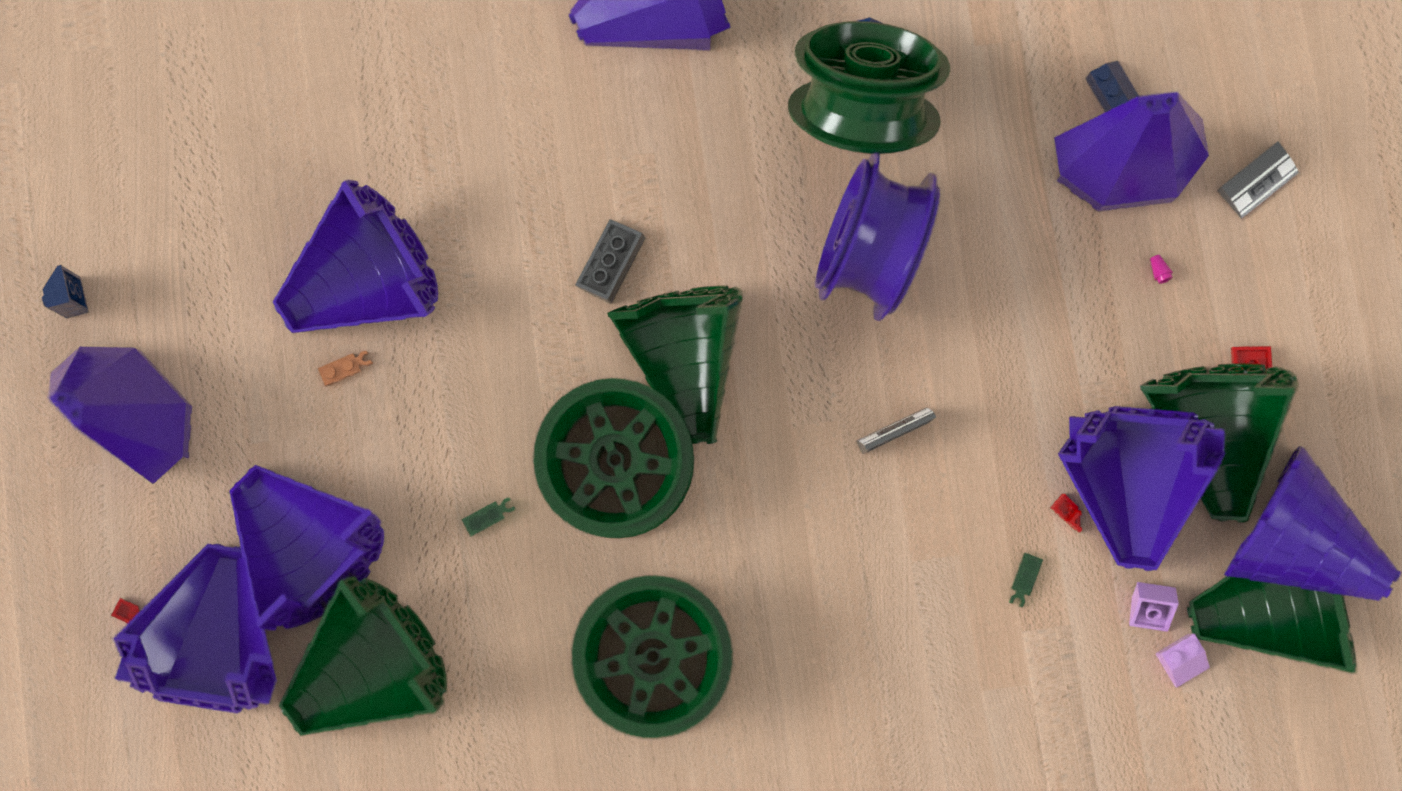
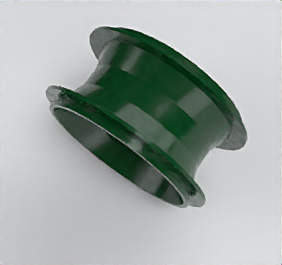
M848 21L820 27L802 36L797 42L794 53L796 62L812 78L811 82L800 86L791 94L788 100V112L794 123L815 139L847 151L875 154V152L889 154L921 146L929 142L939 132L941 124L940 115L933 104L925 98V93L937 89L944 84L949 77L951 69L945 54L926 38L893 25L866 21Z
M607 378L584 383L572 389L550 408L537 432L533 464L536 481L545 501L563 521L587 534L619 539L647 533L660 526L674 514L685 499L691 485L694 473V451L690 434L681 415L662 394L636 381ZM605 407H626L640 413L621 432L615 430ZM588 415L594 434L592 442L590 444L566 443L573 427ZM598 417L605 418V425L597 427L595 420ZM637 423L644 424L643 432H634V426ZM655 424L665 438L669 458L644 453L641 449V445ZM616 444L625 445L631 452L632 462L627 472L624 468L625 457L617 450ZM573 448L580 449L579 457H571L570 452ZM605 449L608 453L606 458L607 464L614 469L615 476L605 474L600 468L599 460ZM613 455L621 457V462L618 465H612L611 457ZM652 459L659 462V466L655 470L648 468V462ZM562 460L585 465L589 470V473L575 494L565 479ZM641 474L665 476L657 493L642 505L635 481ZM588 484H592L595 488L592 495H586L584 491ZM608 487L615 489L626 512L606 513L595 510L590 506ZM627 490H631L634 493L631 501H626L623 498V494Z
M646 575L630 578L615 584L605 590L591 603L580 619L574 634L571 664L573 677L582 699L593 714L603 723L629 736L658 739L674 736L689 730L699 724L714 710L724 695L730 680L733 665V649L726 622L716 606L701 591L675 578ZM659 602L648 629H640L622 613L623 610L639 603ZM675 607L687 613L698 625L703 635L675 640L670 635ZM661 612L668 613L669 620L667 623H660L658 621V615ZM622 622L630 624V631L628 633L620 632L619 625ZM610 624L625 642V653L599 661L600 642L606 628ZM655 638L667 645V648L657 649L652 647L647 649L644 654L636 655L641 642L647 639ZM688 641L696 642L697 649L694 652L686 650L685 645ZM654 650L658 653L659 658L656 662L648 660L647 654L649 651ZM707 651L706 670L698 688L695 689L678 668L680 660ZM670 657L668 666L658 674H649L639 667V665L645 663L656 665L661 659ZM614 660L619 663V670L617 672L609 670L608 664L610 661ZM628 673L635 678L630 706L613 695L603 678ZM677 680L685 681V690L678 691L675 689L674 685ZM664 683L684 701L667 710L646 711L657 684ZM638 690L646 691L647 698L645 701H639L636 698Z

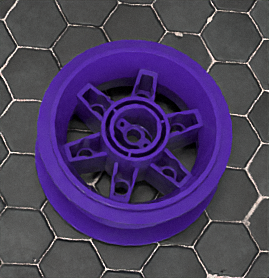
M878 152L872 154L869 159L864 158L859 163L848 183L824 244L816 273L815 287L819 289V299L822 301L827 299L834 288H849L865 294L874 302V319L881 321L887 314L891 315L898 308L915 277L936 219L940 201V187L937 186V178L934 173H929L919 186H906L888 179L879 171L880 154Z

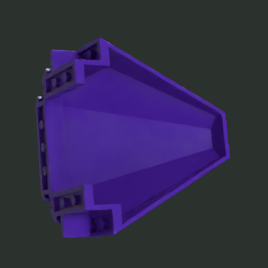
M578 0L570 10L571 13L568 14L572 25L576 24L578 28L576 33L579 40H583L586 46L710 50L711 36L731 28L725 15L726 11L722 0Z
M1178 92L1138 96L1054 137L1060 173L1057 182L1065 185L1073 194L1082 200L1084 199L1098 212L1172 203L1209 157L1203 119Z
M80 346L51 372L48 399L77 430L152 484L160 479L181 458H189L188 449L191 434L190 416L192 414V405L142 351L129 347Z
M1114 406L1109 407V411L1103 413L1097 410L1085 413V417H1069L1070 438L1067 439L1058 456L1117 566H1124L1128 569L1141 568L1146 571L1157 570L1225 455L1224 430L1221 428L1215 429L1214 424L1206 419L1199 420L1198 415L1193 412Z
M207 544L113 638L119 655L122 657L114 678L115 680L130 682L129 687L141 693H145V691L154 694L153 699L160 702L236 714L242 712V708L250 710L258 707L259 703L265 705L270 703L277 679L265 629H261L256 625L255 608L251 601L245 560L242 558L241 547L232 548L222 544Z

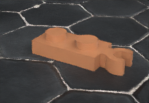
M362 351L358 357L352 353L318 368L325 386L327 387L362 372L360 368L362 365L370 366L373 363L372 360L363 361L364 356L369 354L368 351Z

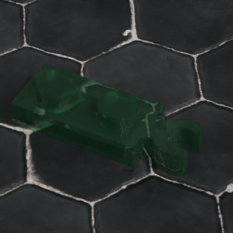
M505 498L501 505H498L495 501L461 519L470 537L506 519L503 513L514 512L516 510L515 507L506 508V503L511 501V499Z
M1023 553L1011 589L1016 592L1010 597V604H1013L1014 599L1018 598L1020 600L1019 607L1024 606V595H1031L1043 559Z

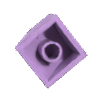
M1137 582L1132 595L1129 626L1168 632L1178 606L1176 588Z
M1187 634L1155 653L1176 688L1210 668L1205 650L1195 634Z

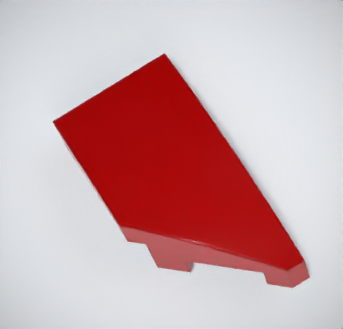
M1062 493L1050 508L1074 530L1081 533L1080 516L1082 515V510H1079V507L1066 494Z
M120 597L111 616L129 623L140 612L138 605Z

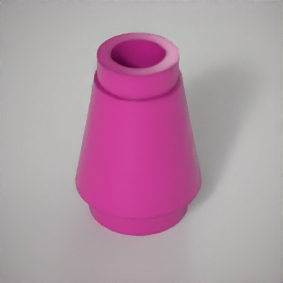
M1155 255L1150 258L1155 281H1158V284L1170 281L1173 278V272L1161 255Z

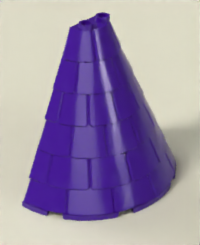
M345 180L342 182L313 235L306 242L299 258L294 263L285 282L273 300L275 310L281 315L286 328L291 333L426 317L435 310L433 304L438 301V285L434 270L426 264L429 257L422 243L405 218L401 220L395 215V207L368 185L360 187L358 186V181Z
M1298 446L1277 480L1279 485L1253 531L1241 543L1224 575L1380 601L1383 596L1388 598L1393 590L1390 586L1393 581L1396 582L1401 572L1397 570L1385 552L1379 548L1352 509L1347 506L1335 487L1331 485L1319 466L1315 464L1307 450L1302 446Z
M258 465L250 468L229 490L242 558L245 560L251 601L255 608L256 625L261 629L276 630L277 626L290 629L323 616L339 582L349 577H356L358 581H362L370 574L369 566L371 563L379 559L384 544V530L380 526V519L370 509L356 506L349 501L316 490L311 486L296 482L291 478L276 474Z

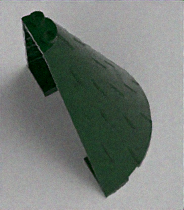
M726 285L691 288L681 293L678 290L638 300L637 304L624 305L607 312L608 317L620 332L619 336L645 374V379L650 387L662 394L681 415L690 434L692 444L700 442L713 444L717 442L720 411L743 301V292L738 287L729 288Z
M1234 363L1218 364V367H1213L1209 370L1204 366L1183 369L1164 374L1163 379L1158 380V382L1156 379H1151L1142 384L1140 389L1150 403L1151 409L1193 412L1198 415L1199 420L1206 419L1214 424L1215 429L1221 428L1224 430L1225 455L1200 499L1211 519H1217L1221 522L1236 520L1239 523L1247 522L1281 434L1282 426L1290 410L1291 402L1298 389L1297 376L1287 369L1276 366L1265 370V365Z
M1226 576L1211 588H1208L1189 601L1190 606L1187 607V612L1194 624L1191 626V632L1199 640L1221 645L1226 644L1298 662H1306L1350 674L1357 673L1356 652L1353 637L1349 631L1351 626L1344 595Z
M356 577L345 578L339 582L312 641L308 643L301 662L298 664L290 684L279 703L283 715L288 718L294 730L300 736L341 730L348 727L365 726L369 723L411 718L415 715L434 714L443 705L445 700L442 697L447 692V675L442 656L436 654L433 649L436 643L418 615L408 605L403 607L398 602V596L385 586L367 578L358 581Z

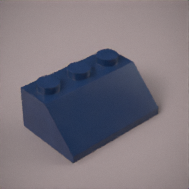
M1119 61L1106 63L1091 71L1085 78L1105 112L1139 96Z
M58 265L42 289L44 295L42 296L43 305L66 319L89 313L81 277L64 266Z

